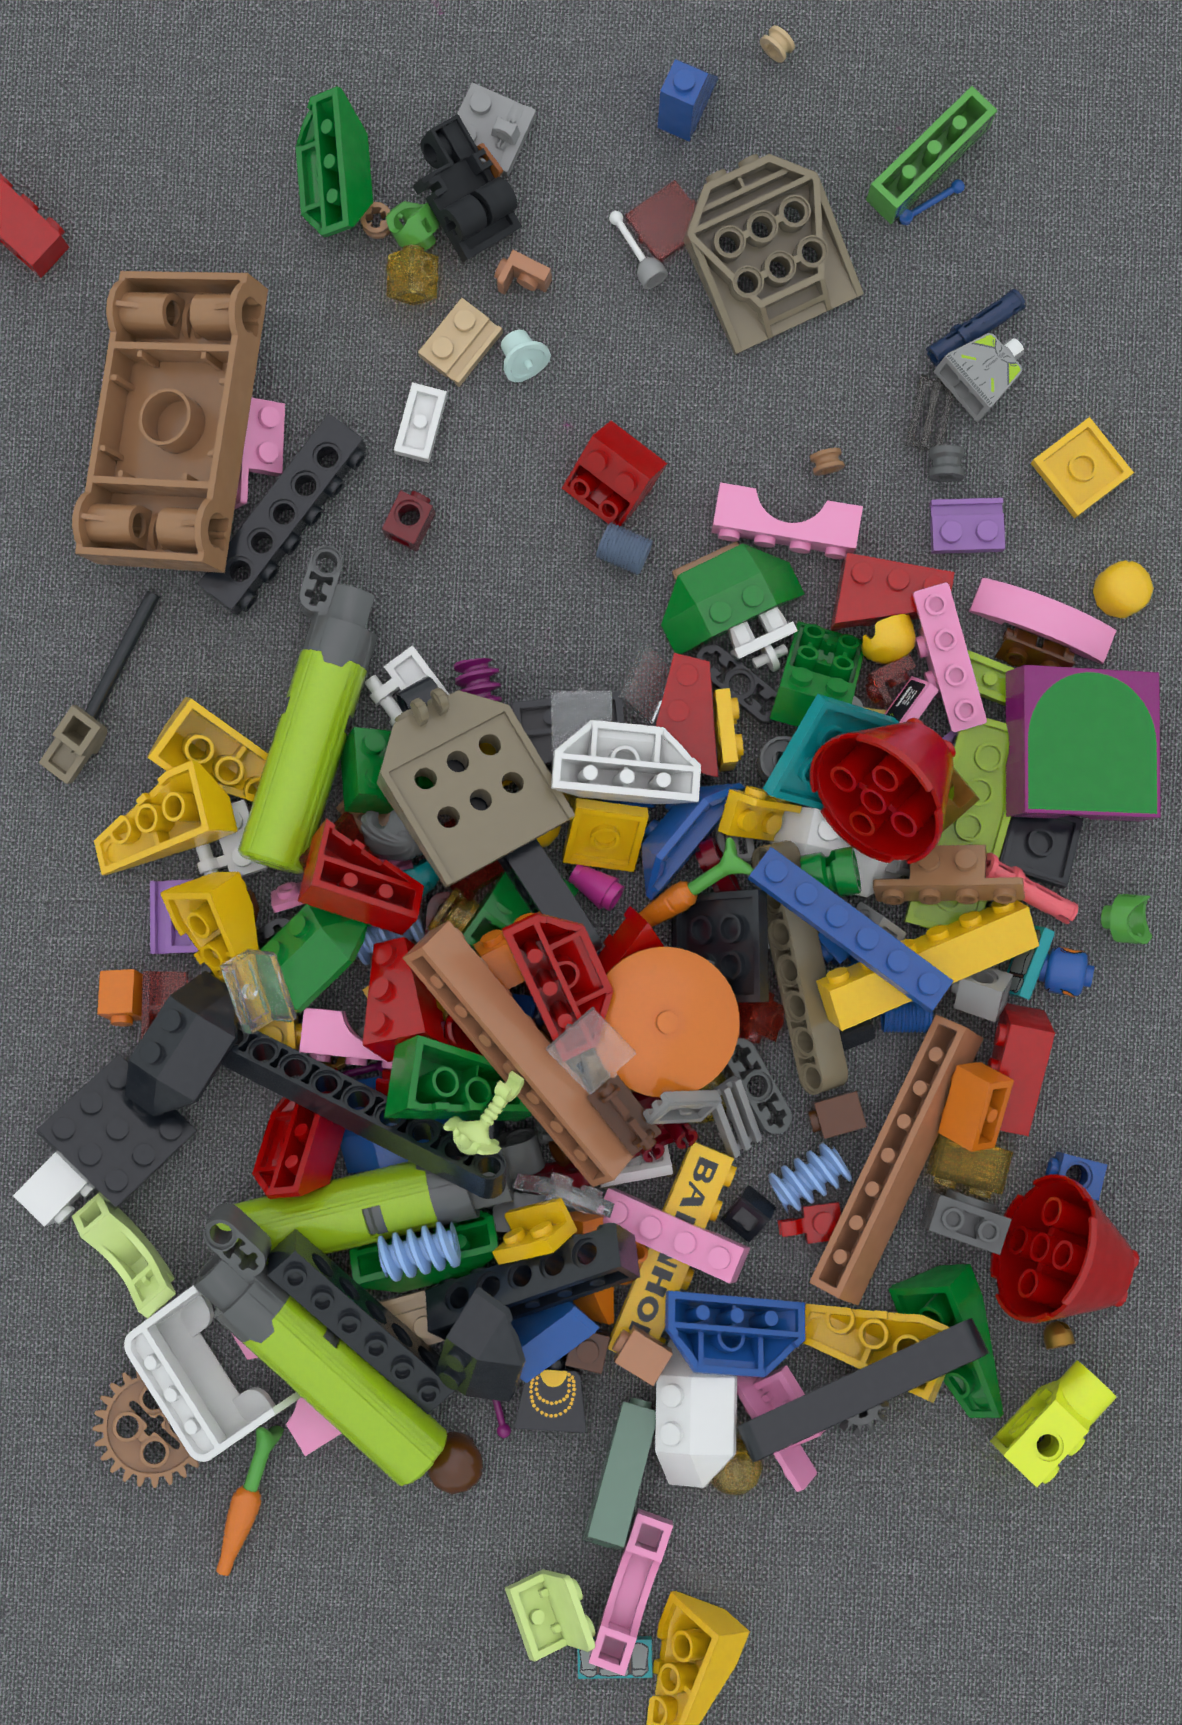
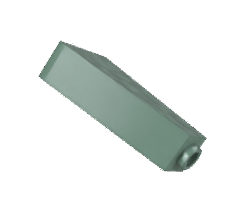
M631 1398L630 1403L623 1401L619 1407L582 1541L616 1551L625 1546L656 1426V1411L651 1409L652 1403Z

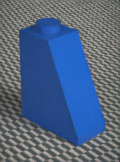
M675 59L660 90L657 128L690 142L718 81V76Z
M572 1301L513 1320L511 1324L518 1334L526 1360L520 1379L528 1383L592 1336L600 1327Z

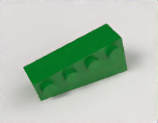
M416 1035L395 1045L384 1118L450 1119L458 1116L462 1120H480V1116L482 1113H485L484 1110L489 1107V1103L492 1102L495 1096L494 1090L499 1081L506 1082L484 1056ZM516 1096L511 1102L507 1103L495 1121H520L533 1115Z

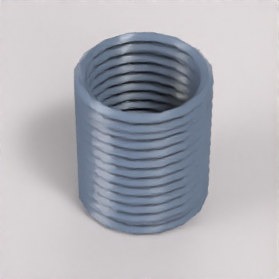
M611 522L600 541L596 558L604 560V562L607 561L611 565H617L621 569H627V572L630 571V573L637 576L645 564L653 540H649L645 536L642 537L638 533H632V530L629 531V529L622 528V526L619 527L616 523L613 524Z

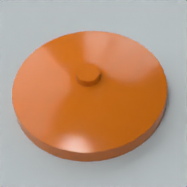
M655 947L627 956L608 971L606 975L613 988V995L600 1029L598 1043L593 1048L602 1066L611 1076L616 1073L627 1088L632 1091L661 1098L660 1095L663 1092L699 1090L713 1081L723 1071L731 1059L737 1044L740 1026L739 1010L731 986L712 963L688 950L674 947Z

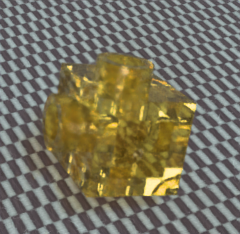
M417 245L404 246L403 250L388 255L386 297L412 306L437 298L438 256L424 252V248Z

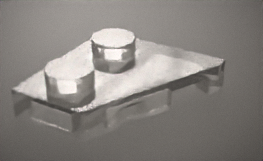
M552 1172L551 1178L518 1173L513 1188L521 1191L536 1192L544 1195L547 1200L561 1198L565 1205L570 1208L601 1217L610 1218L615 1203L601 1198L602 1191L586 1185H582L581 1189L572 1186L574 1181L572 1178Z

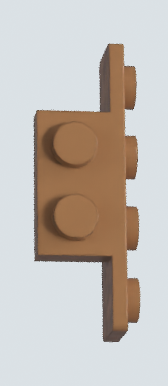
M936 845L925 858L910 864V879L873 880L876 900L888 905H899L904 901H920L928 905L938 904L941 901L974 904L978 901L994 900L1001 904H1009L1016 900H1024L1025 890L1023 878L1021 877L986 878V845Z

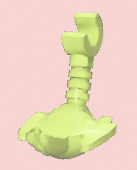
M511 1071L506 1083L502 1081L497 1083L494 1090L495 1096L492 1102L489 1103V1107L484 1110L485 1113H482L480 1116V1120L465 1121L458 1116H454L444 1124V1130L453 1131V1140L460 1152L467 1155H492L501 1150V1147L498 1146L499 1141L490 1139L489 1127L494 1124V1120H497L498 1114H501L502 1109L505 1108L507 1103L511 1102L521 1091L525 1082L521 1076Z

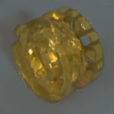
M456 887L434 916L427 930L430 931L450 921L455 928L462 932L480 904L473 899L469 901L464 898V892ZM452 903L455 904V906L448 913L444 921L441 922L440 920L447 912L449 907L452 905Z

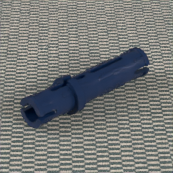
M1012 289L968 321L951 327L950 332L946 336L926 348L931 362L938 366L948 353L991 332L1007 319L1024 310L1026 305L1021 293L1016 289Z

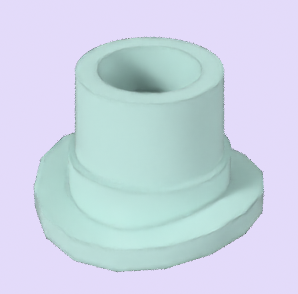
M524 330L510 332L501 342V349L506 356L503 370L508 380L512 382H523L532 378L543 370L550 361L551 354L548 347L541 342L532 341Z

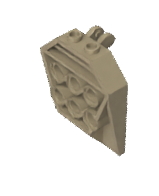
M753 154L738 163L739 168L727 173L725 169H721L706 177L707 183L704 184L699 193L683 238L685 247L734 355L864 294L818 173L771 154L761 158L758 157V154ZM792 207L796 209L800 215V221L796 223L788 221L784 216V208ZM760 222L767 227L768 236L760 238L754 235L751 228L752 223ZM723 237L731 238L735 242L736 251L733 253L724 252L720 248L719 239ZM802 248H813L818 256L817 262H807L802 256ZM770 263H781L786 270L785 277L777 278L773 276L769 268ZM739 277L751 279L754 285L753 292H742L738 288L737 279Z
M438 687L430 692L431 699L427 702V705L420 698H416L410 703L411 709L406 710L395 718L377 785L445 888L568 822L575 817V813L563 793L551 789L552 775L508 704L460 690L447 695L446 692ZM489 743L496 749L497 753L486 755L480 750L479 745ZM449 760H458L464 765L465 770L454 772L448 767L447 762ZM420 776L426 777L431 780L433 787L422 789L417 786L414 779ZM509 780L516 783L519 792H507L503 788L502 782ZM474 797L483 799L488 809L483 811L475 809L471 805L470 799ZM442 814L449 815L455 820L456 826L446 828L439 823L437 817Z

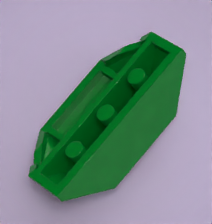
M338 86L310 97L307 106L309 111L302 123L295 147L301 215L323 237H329L353 228L373 204L368 133L344 91Z
M742 543L678 575L661 623V628L673 652L683 655L728 633L731 628L746 621H753L759 618V615L800 598L805 593L788 561Z
M306 904L259 950L268 1013L272 1016H279L280 1014L303 1012L354 962L364 942L367 927H371V925Z
M480 1210L479 1218L454 1223L461 1251L460 1266L453 1268L447 1260L445 1269L438 1271L432 1263L429 1274L424 1275L417 1268L416 1276L409 1278L403 1271L402 1279L397 1282L393 1281L389 1274L388 1277L385 1276L380 1264L377 1242L351 1248L349 1254L353 1280L364 1289L401 1293L438 1284L445 1279H457L469 1275L473 1269L482 1268L494 1258L492 1251L499 1246L495 1219L493 1215ZM450 1225L444 1226L446 1231L450 1230ZM436 1228L429 1229L430 1233L435 1234ZM421 1232L414 1233L417 1238L421 1237ZM407 1235L400 1236L402 1242L406 1241ZM392 1239L385 1240L388 1245L392 1244Z

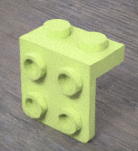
M542 1569L505 1587L529 1660L535 1662L567 1645L586 1652L595 1649L593 1639L596 1635L595 1628L591 1619L584 1614L580 1602L583 1599V1594L578 1582L574 1578L566 1574Z

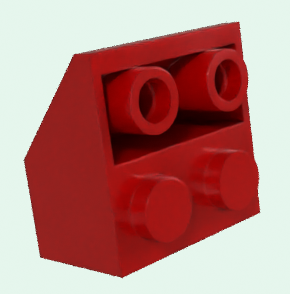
M609 421L592 435L562 489L607 524L613 522V524L616 523L620 527L625 524L652 490L668 463L613 421Z

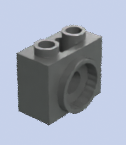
M947 1189L946 1195L931 1190L920 1226L940 1235L1000 1255L1012 1219L996 1213L997 1205L951 1189Z

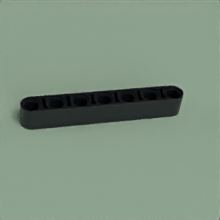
M970 1318L749 1420L736 1428L752 1463L969 1364L989 1354V1351L973 1319Z

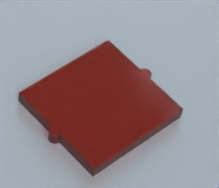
M674 180L625 214V218L638 234L639 243H644L652 255L662 262L685 245L683 238L696 202L693 199L690 200L676 180Z

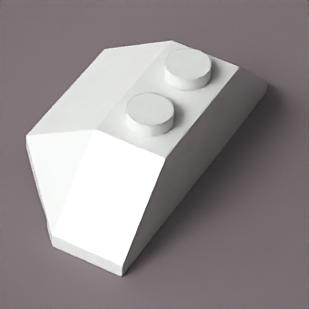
M590 720L553 752L551 789L581 798L643 804L699 802L701 764L694 757L692 758L664 727Z
M802 807L800 813L784 811L781 828L776 833L774 841H769L770 844L785 840L791 841L798 847L801 856L818 852L829 856L831 850L850 847L828 824L820 809ZM854 848L861 880V893L853 895L867 898L874 894L873 880L897 879L902 876L885 871L888 863L868 857Z
M670 1338L667 1346L672 1348L673 1355L656 1382L655 1452L670 1485L704 1488L736 1455L737 1376L693 1373Z

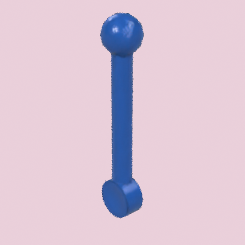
M959 179L954 180L951 187L912 210L906 209L899 216V222L903 225H909L914 216L953 193H961L965 188L964 182Z

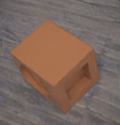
M634 1324L629 1333L624 1329L621 1331L612 1347V1350L616 1351L614 1356L616 1364L652 1386L655 1385L673 1355L671 1347Z

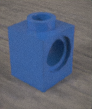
M1056 1151L1055 1158H1050L1048 1161L1045 1176L1051 1174L1066 1176L1067 1170L1071 1166L1077 1165L1081 1170L1079 1183L1094 1200L1099 1201L1107 1164Z

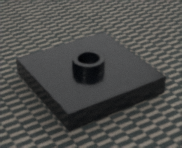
M1077 816L1058 818L1011 817L999 861L1010 867L1017 866L1021 868L1025 873V877L1064 889L1068 887L1084 819Z

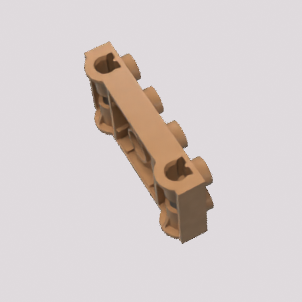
M120 271L119 281L114 283L107 298L106 315L110 337L85 492L78 498L72 515V529L76 542L75 554L101 565L225 573L268 289L249 273Z

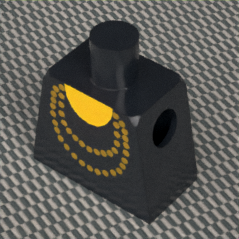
M566 1355L528 1383L524 1382L515 1420V1429L586 1433L581 1371L578 1368L565 1365Z

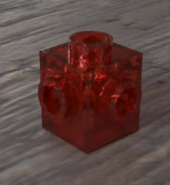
M769 992V1002L737 1003L740 1020L739 1038L747 1039L756 1044H760L762 1038L776 1042L778 1033L784 1023L785 1012L783 1005L773 1001L774 994Z

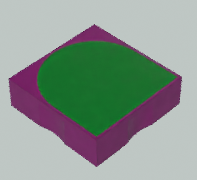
M1023 665L1006 672V725L1009 735V754L1006 763V817L1058 818L1063 816H1081L1092 820L1136 822L1161 818L1159 672Z

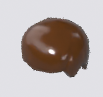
M453 1431L447 1433V1441L443 1451L427 1471L437 1489L449 1494L469 1491L479 1482L482 1475L483 1459L472 1437Z

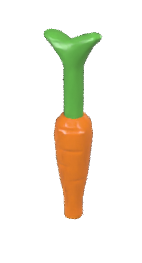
M728 837L723 856L716 866L691 882L679 881L671 885L641 910L639 914L651 927L656 926L688 910L696 903L697 895L725 876L731 874L750 875L754 868L738 857L736 844L731 837Z
M271 1426L269 1429L258 1427L256 1429V1448L245 1483L233 1493L227 1513L221 1556L216 1568V1572L220 1575H230L234 1561L254 1524L262 1502L261 1494L258 1490L269 1454L284 1431L281 1426Z

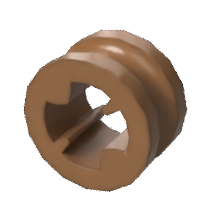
M373 202L360 219L363 231L367 236L374 239L385 238L390 234L386 220H382L380 227L377 228L373 227L372 222L367 223V221L373 220V214L378 213L381 215V219H384L390 212V209L381 202Z
M828 448L810 455V461L816 465L813 468V474L820 476L842 470L845 464L844 461L839 459V456L842 454L841 449Z

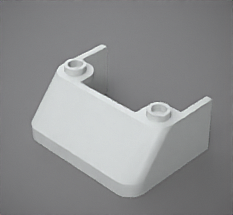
M193 1285L130 1331L125 1338L124 1348L131 1363L189 1455L197 1461L206 1462L302 1397L295 1392L275 1405L269 1394L258 1387L249 1388L241 1394L238 1393L200 1333L212 1323L214 1311L210 1301Z

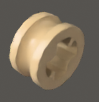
M773 25L769 29V36L764 35L760 39V44L770 58L782 63L786 59V53H791L795 49V44L785 30Z

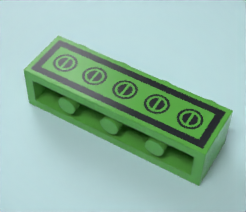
M971 86L871 183L866 201L885 220L892 224L990 128L997 109Z

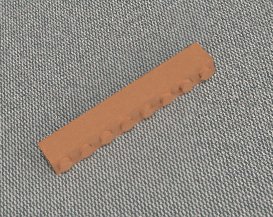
M450 921L430 930L403 957L404 961L505 1082H507L511 1071L524 1079V1085L517 1097L590 1185L595 1187L614 1181L634 1156L630 1154L588 1100L587 1096L591 1092L583 1084L581 1077L573 1072L565 1061H562L556 1047L545 1038L536 1027L535 1021L522 1010L513 999L511 992L489 970L487 963L475 953L466 942L460 930L455 928Z
M937 1014L935 1015L809 1283L841 1300L859 1305L939 1135L938 1130L942 1119V1112L947 1102L951 1087V1077L955 1072L956 1066L972 1063L984 1038L963 1025Z

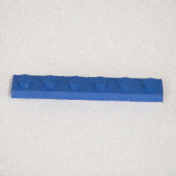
M769 848L747 878L930 1013L934 1010L953 983L951 978L774 848Z

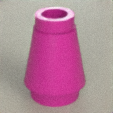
M577 865L568 880L598 909L605 908L608 911L615 907L625 889V886L619 883V878L584 865Z

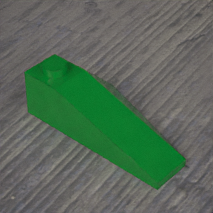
M971 1264L939 1265L892 1285L888 1290L898 1313L924 1315L948 1327H952L970 1318L973 1319L989 1354L947 1373L944 1377V1383L969 1418H1001L1004 1412L984 1299Z

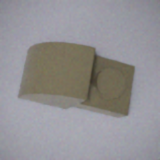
M72 705L52 734L55 736V739L39 761V764L64 783H73L90 756L97 754L107 736V727L78 705Z

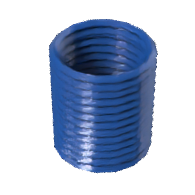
M914 1001L908 1002L880 1014L881 1029L884 1033H895L897 1031V1033L923 1032L925 1034L928 1032L933 1021V1011L929 1013Z

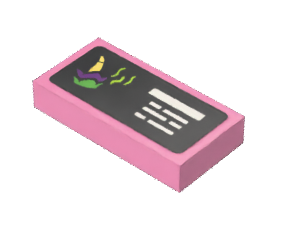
M911 676L885 712V715L894 717L900 723L906 722L910 718L919 719L938 693V689L930 682Z

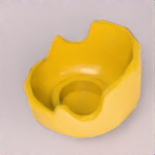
M1124 560L1109 566L1098 575L1095 580L1093 594L1097 606L1106 615L1121 619L1127 618L1143 609L1150 602L1154 587L1150 574L1141 564Z
M899 614L878 621L875 624V635L872 639L867 635H863V643L861 645L863 655L878 664H891L904 659L912 651L916 643L915 631L910 616Z

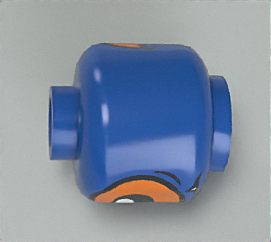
M1055 946L1051 949L1050 954L1047 953L1040 972L1039 981L1044 982V988L1049 993L1078 997L1082 993L1083 986L1091 988L1095 966L1088 965V955L1086 952Z

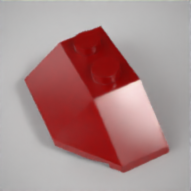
M536 912L502 928L501 930L562 1061L597 1045L600 1029L613 995V988L585 926L581 923Z
M283 1097L271 1112L252 1172L253 1177L269 1199L298 1197L330 1184L345 1128Z

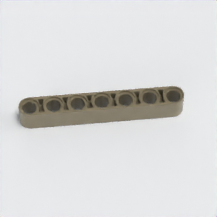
M787 840L760 846L754 850L751 858L752 867L755 869L769 848L772 847L801 868L799 849L795 843ZM767 894L768 940L798 1076L803 1089L811 1095H816L840 1087L848 1079V1068L839 1028L828 1020L816 980L826 977L827 974L819 936L815 928Z

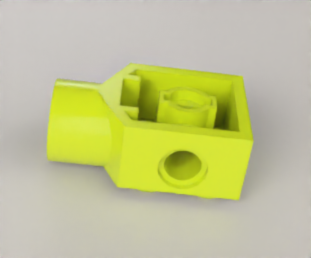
M1076 1360L1060 1379L1039 1387L996 1433L990 1442L1031 1483L1038 1487L1042 1482L1046 1484L1056 1476L1059 1471L1058 1464L1067 1455L1072 1456L1081 1449L1085 1443L1083 1437L1089 1432L1090 1426L1117 1397L1091 1371ZM1045 1435L1043 1440L1040 1443H1037L1039 1438Z

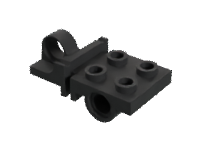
M458 114L430 129L421 139L420 146L424 158L436 170L413 184V188L417 195L430 188L432 194L426 198V201L463 263L522 227L514 213V210L517 208V198L513 188L504 178H494L489 169L493 165L491 160L482 164L479 158L486 154L484 148L478 150Z

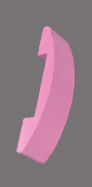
M987 578L981 579L969 610L973 614L1002 625L1005 622L1070 648V652L1100 664L1104 663L1117 631L1102 621L1064 603L1014 585Z

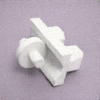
M778 607L758 616L766 632L761 637L755 639L747 621L731 628L728 633L734 649L730 651V655L738 660L761 649L762 654L752 659L754 667L757 669L767 664L772 672L779 670L780 663L778 658L788 654V650L785 644L774 649L771 644L797 632L793 621L787 623Z

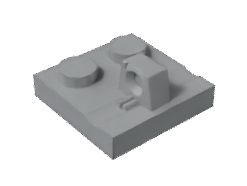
M472 82L457 114L460 116L476 146L484 143L502 167V176L508 178L537 116L536 110ZM483 158L480 159L481 162H482V164L485 163V162H487V161H486L485 159H483Z

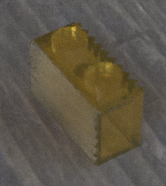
M939 1134L932 1147L926 1173L935 1176L934 1184L955 1189L956 1183L970 1186V1194L991 1199L992 1192L1001 1195L1004 1192L1013 1151L995 1147L970 1152Z

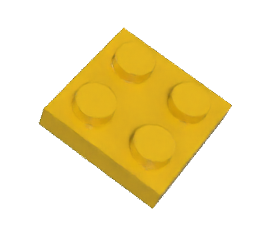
M1090 417L1031 462V465L1074 519L1134 473Z
M730 688L717 689L713 694L712 700L719 772L734 770L738 760H741V756L744 755L742 734H735L734 725H737V720L740 717L737 697L731 698Z
M576 798L573 807L575 817L570 820L563 849V863L634 872L649 818L648 808Z

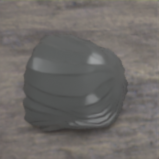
M371 810L362 816L360 828L364 834V842L377 857L387 861H408L423 854L394 810L391 811L386 826L379 824V812Z

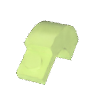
M97 1194L72 1215L80 1237L101 1253L119 1273L139 1313L148 1319L159 1308L165 1306L176 1294L171 1284L175 1278L152 1243L121 1209L117 1208L114 1210Z

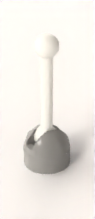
M620 211L611 212L609 216L610 222L613 225H617L640 261L637 270L640 283L644 289H652L666 279L668 271L658 259L645 257L623 223L622 213Z

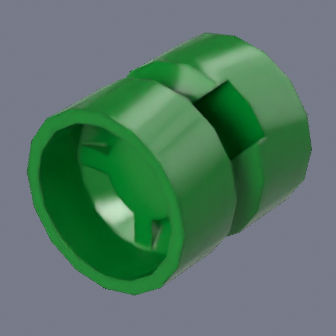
M853 846L831 850L829 856L818 852L800 857L801 869L832 892H836L840 897L861 893L859 868Z

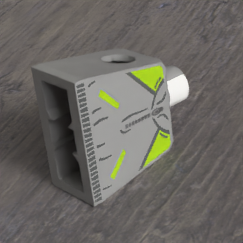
M987 333L945 355L933 372L975 421L979 422L1022 373V366L1016 360L1023 356L1024 348L1015 338H1010L1002 344L994 334Z

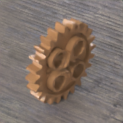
M136 1371L137 1378L134 1379L124 1372L122 1377L125 1385L121 1387L112 1382L110 1387L115 1395L113 1397L102 1395L100 1398L108 1405L107 1409L96 1410L94 1413L104 1419L103 1424L93 1427V1431L103 1432L104 1436L94 1443L95 1446H106L108 1449L100 1458L101 1461L113 1458L115 1462L110 1472L113 1473L121 1467L125 1469L122 1480L124 1482L132 1474L137 1475L138 1487H141L145 1477L151 1478L153 1488L157 1487L159 1477L162 1476L171 1485L173 1483V1473L176 1471L183 1478H186L185 1465L189 1463L198 1468V1461L189 1455L177 1434L171 1429V1425L160 1408L151 1409L146 1406L144 1394L148 1388ZM135 1401L152 1418H156L158 1415L162 1416L164 1419L161 1424L162 1428L179 1442L180 1447L174 1449L156 1431L151 1435L145 1431L148 1423L130 1407V1402ZM123 1416H133L138 1421V1431L132 1437H123L117 1430L118 1421ZM153 1441L162 1443L166 1450L164 1459L157 1463L149 1462L144 1456L145 1446Z

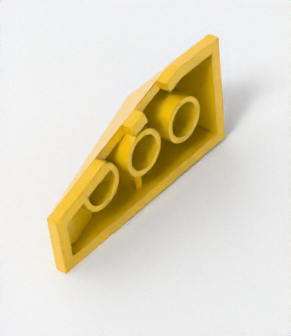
M185 697L163 727L147 758L165 771L188 761L197 760L227 794L253 802L268 753L196 701Z
M197 760L188 761L164 772L157 779L159 783L149 793L141 794L136 799L137 804L126 815H120L94 840L101 874L109 875L214 842L238 832L230 797Z
M213 872L161 892V897L174 927L180 936L186 933L194 946L198 948V951L193 955L199 964L205 963L215 977L236 990L237 1021L265 1022L268 1016L254 910L246 883L242 879L240 872Z
M806 1304L805 1341L803 1343L861 1369L950 1327L918 1314ZM945 1375L908 1392L934 1403Z
M677 1591L670 1592L658 1623L657 1637L661 1639L659 1659L654 1660L652 1673L657 1674L655 1696L649 1699L646 1725H699L736 1667L750 1633L726 1609Z

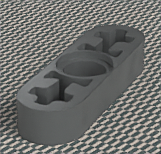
M738 1038L736 1048H744L745 1051L741 1054L745 1066L754 1065V1068L745 1071L740 1061H732L731 1058L725 1070L729 1077L735 1076L741 1079L759 1129L766 1133L781 1134L791 1125V1110L753 1043L747 1039ZM755 1075L760 1076L764 1082V1089L758 1096H752L747 1088L749 1079ZM766 1101L771 1110L779 1111L780 1114L776 1117L777 1125L767 1122V1119L771 1117L770 1112L766 1106H757L758 1103Z

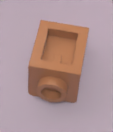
M512 250L508 260L503 258L500 261L494 278L497 279L498 292L504 295L514 277L517 278V282L524 288L535 291L537 288L545 293L552 281L551 268L515 250Z

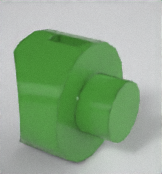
M403 201L387 214V225L398 246L402 248L413 246L416 252H422L429 249L436 242L433 233L438 229L440 223L428 203L418 204ZM399 219H403V221L405 222L404 226L401 224Z
M1118 894L1112 905H1105L1101 914L1102 927L1104 929H1111L1112 937L1116 942L1148 944L1151 940L1152 934L1148 928L1145 914L1146 904L1150 896Z

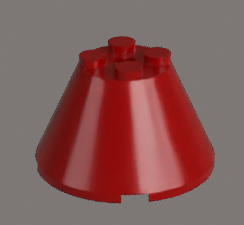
M910 718L903 723L837 735L825 742L812 759L810 767L812 792H818L824 806L820 811L833 830L850 846H853V848L864 855L890 864L893 860H907V864L915 863L925 858L936 847L941 838L953 774V758L956 755V751L951 742L942 739L940 735L925 726L917 718Z
M1058 1174L1046 1175L1034 1180L1033 1185L1035 1186L1024 1196L1018 1194L1007 1208L1003 1216L1012 1220L1000 1255L991 1253L990 1272L991 1277L997 1279L999 1294L997 1293L995 1297L1005 1313L1016 1320L1035 1324L1102 1310L1112 1306H1122L1127 1300V1290L1131 1284L1134 1269L1139 1263L1138 1252L1131 1248L1126 1239L1079 1182Z

